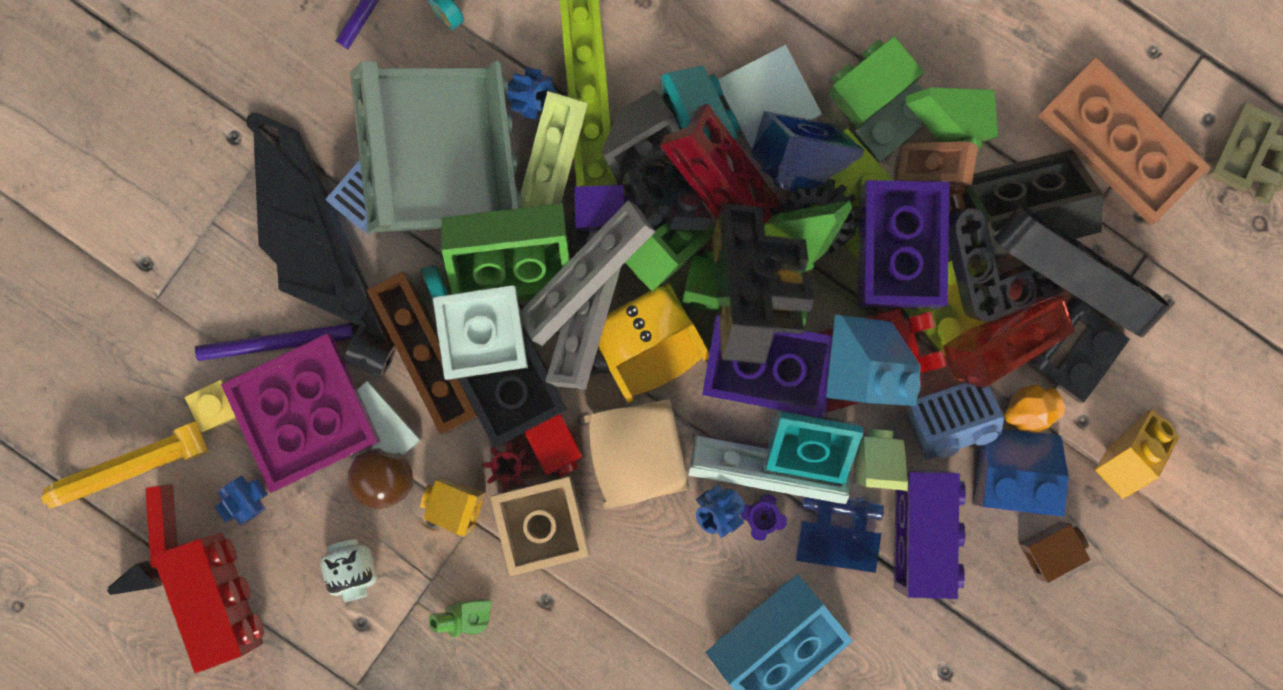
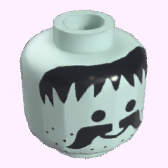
M357 539L346 540L328 546V553L320 560L327 592L333 596L342 595L344 602L366 597V589L377 581V573L370 548L366 545H360Z

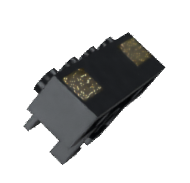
M722 203L719 217L716 221L717 224L714 228V235L712 236L722 360L765 363L774 332L803 334L804 332L802 311H811L814 302L812 279L804 277L802 279L799 272L806 271L809 261L806 239L765 236L762 207Z

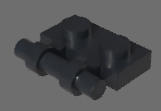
M632 161L622 166L624 174L623 183L626 190L634 195V204L641 210L651 226L658 225L664 219L669 230L707 229L711 217L701 198L675 165H648L646 173L639 169L637 164Z

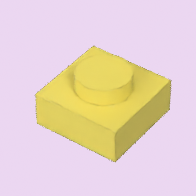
M219 380L185 397L201 433H206L236 418L221 384L225 383V380Z

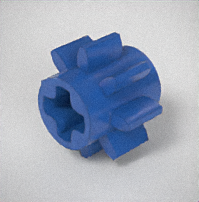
M526 67L524 75L514 73L507 89L508 99L512 103L510 109L521 112L522 117L537 119L538 111L542 112L547 92L556 93L551 83L553 78L542 75L540 69Z
M240 476L217 492L221 498V503L214 507L225 523L235 519L242 526L266 509L261 499L266 497L268 493L258 479L247 482L243 476Z
M717 484L711 490H707L696 498L697 503L701 506L696 511V519L700 527L707 533L715 534L718 532L720 538H723L729 532L733 533L744 524L743 519L739 516L745 509L744 503L736 491L728 488L722 490L720 484Z

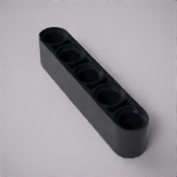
M1020 204L993 236L995 241L1011 255L1141 338L1171 308L1169 303L1153 289L1025 205Z

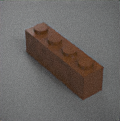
M402 271L367 289L440 435L448 434L477 419L478 416L458 378L445 380L440 343L438 341V330L411 277Z

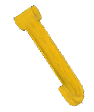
M196 421L173 430V435L51 483L42 490L43 496L40 499L43 506L47 505L48 509H51L183 458L184 461H188L208 453L209 451Z

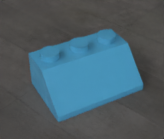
M797 574L789 582L781 585L777 592L758 608L749 612L746 618L731 631L721 636L705 653L734 690H796L852 643L853 640Z

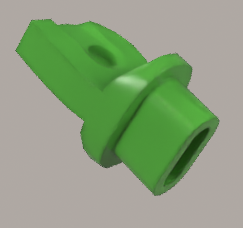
M488 599L466 600L447 606L445 612L429 615L430 629L435 633L448 632L451 637H459L461 633L469 635L481 633L489 624L492 601Z

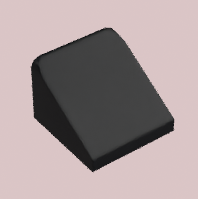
M147 560L132 566L108 586L106 591L110 595L157 588L163 586L157 568H152L151 562Z

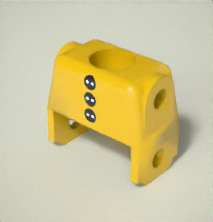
M669 283L657 287L655 290L649 291L608 313L598 345L628 404L634 401L632 396L656 389L686 372L700 359L704 363L709 359V353Z

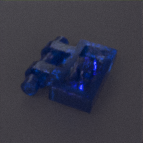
M803 497L802 508L816 510L817 521L800 520L795 560L876 573L882 533L868 531L866 526L867 519L882 521L884 505L869 503V498L856 497L855 500L848 499L846 504ZM832 513L853 516L852 528L830 525Z

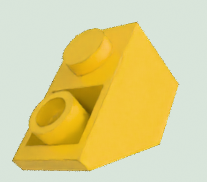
M1152 408L1106 450L1095 471L1124 499L1160 477L1180 437L1175 432L1172 424L1165 418H1161Z

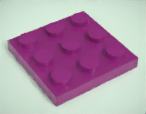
M327 333L221 384L270 493L285 488L381 442L332 334Z

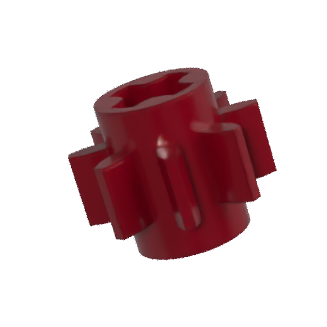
M512 441L507 442L505 452H500L498 448L491 447V453L495 457L492 462L482 463L483 467L491 468L493 474L488 479V484L496 480L502 481L504 492L509 490L510 481L513 480L518 485L524 486L526 483L521 474L523 471L533 470V466L524 464L523 457L527 455L528 450L525 449L519 453L514 452ZM502 456L506 460L516 459L517 463L513 467L516 472L514 476L511 473L504 475L500 473L499 469L502 467L500 459Z

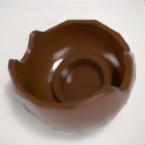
M381 448L369 450L356 456L348 469V488L351 495L355 498L356 502L371 509L379 510L392 507L405 499L413 486V471L405 457L400 453L391 454L382 451Z

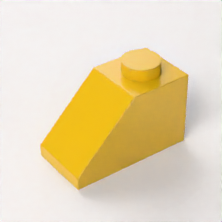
M437 479L434 486L428 484L424 491L420 504L421 508L426 509L423 519L465 537L474 531L486 493L451 481Z

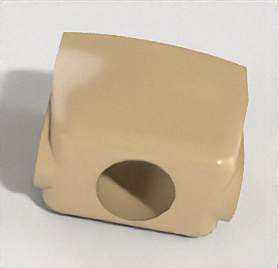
M670 399L584 416L585 423L590 422L592 461L599 486L606 499L602 501L603 509L638 503L650 498L690 489Z

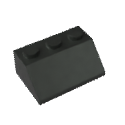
M1073 150L974 173L972 185H964L966 193L963 194L966 208L980 210L987 220L995 258L1011 255L995 241L993 236L1020 204L1030 208L1075 239L1102 232L1103 193Z

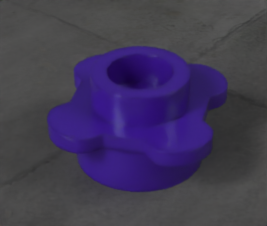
M771 494L762 495L760 501L753 505H744L745 509L740 514L742 519L748 521L752 529L751 536L758 541L765 540L767 534L774 532L776 529L783 530L787 525L786 516L780 514L776 507L777 500ZM761 514H767L766 521L760 519Z

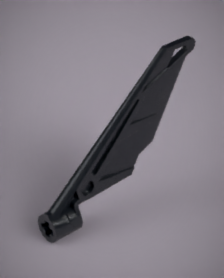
M251 113L247 116L246 121L247 127L254 133L258 246L277 264L279 290L358 325L359 327L347 348L344 362L382 378L392 363L396 347L367 292V289H369L368 284L334 208L325 200L328 195L300 132L261 114ZM265 124L277 129L281 152L258 129Z

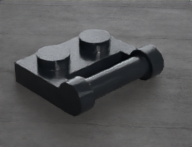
M1071 297L1064 307L1066 310L1064 315L1037 352L1032 351L1025 362L1077 402L1084 403L1130 339L1091 311L1085 303ZM1077 322H1082L1086 325V328L1059 365L1054 367L1050 359Z

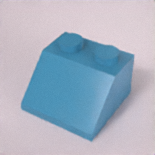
M835 315L826 398L863 403L917 406V396L921 386L919 378L921 365L894 324L888 321Z

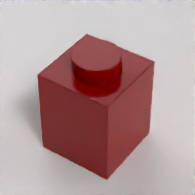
M562 414L524 432L546 476L555 471L558 478L579 468L576 460L584 455Z

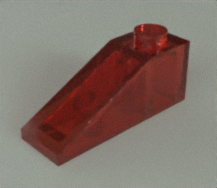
M1056 296L997 320L975 326L943 345L955 381L986 388L1070 336L1075 331L1064 297Z

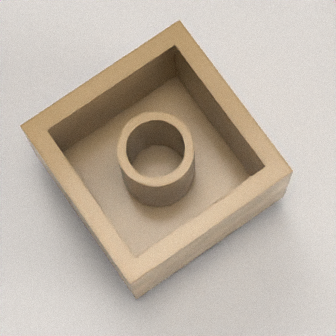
M572 475L490 496L509 577L589 557L591 551Z

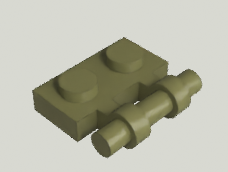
M1248 102L1240 105L1208 172V176L1242 192L1249 190L1253 181H1256L1260 187L1254 198L1262 203L1269 204L1275 191H1280L1283 186V136L1276 133L1282 119ZM1268 149H1270L1275 155L1269 168H1266L1261 164Z

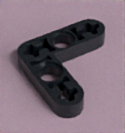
M956 208L949 213L948 247L962 308L969 318L984 322L994 321L1054 297L1064 291V288L1050 279H1047V284L1035 283L1034 279L1040 280L1045 278V276L1027 264L999 275L984 214L974 208ZM967 220H970V226L965 229V233H962L961 227L966 224ZM972 242L976 243L975 246L965 247V245H972ZM974 254H977L981 259V268L976 275L972 276L968 270V262ZM1018 279L1022 284V292L1019 298L1014 301L1010 296V286L1013 281ZM984 296H986L987 302L982 305L983 310L979 309V304L984 301Z

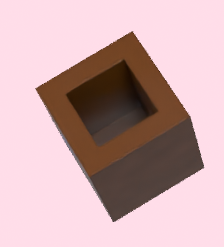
M1061 521L1018 543L1037 579L1047 583L1091 560L1085 550L1089 547L1088 541L1080 528Z

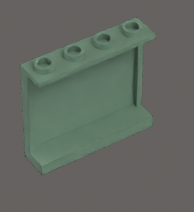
M495 61L487 68H378L377 62H360L350 72L368 233L442 229V217L521 208V195L516 190L514 179L517 159L515 153L511 151L509 137L512 132V119L510 114L506 112L505 103L508 84L506 76L502 74L501 61Z

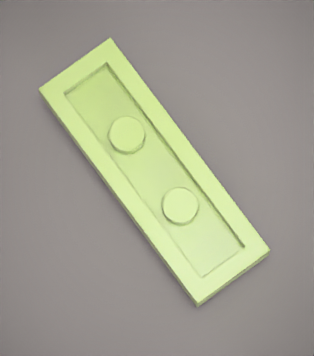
M547 92L520 193L521 208L561 203L587 109V102L558 93Z

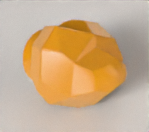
M1036 384L1023 387L1014 394L1004 417L1008 423L1014 424L1021 431L1038 433L1047 430L1052 426V423L1062 418L1065 406L1061 395L1056 389H1044Z

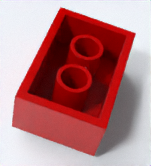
M223 532L199 538L153 556L194 674L242 657L263 644L261 639L264 636L262 622L257 614H252L247 600L250 599L249 586L245 578L238 575L234 561L237 560L235 547L229 538L225 539Z

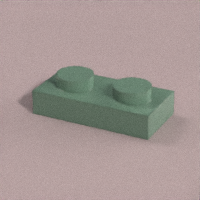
M916 82L853 134L878 163L925 126L906 105L905 96L922 90Z

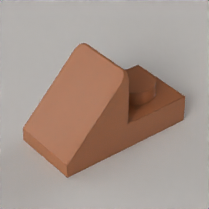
M971 142L903 143L897 181L949 182V186L972 185L978 145Z

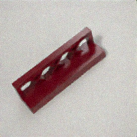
M708 103L698 106L687 128L665 135L660 145L717 220L722 203L762 207L764 223L771 219L770 212L773 216L780 212H786V210L782 209L783 205ZM704 125L710 130L712 143L702 131ZM727 155L732 160L734 172L728 166ZM749 184L754 190L755 201L750 195Z

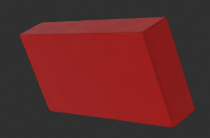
M173 484L146 487L145 489L152 568H157L153 559L154 555L178 547Z

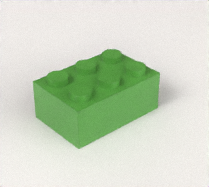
M563 203L442 217V254L452 295L515 285L518 301L532 300L571 260Z

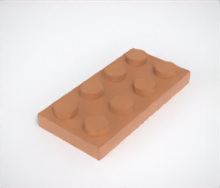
M1097 57L1092 59L1037 115L1150 225L1156 223L1210 168L1195 151Z

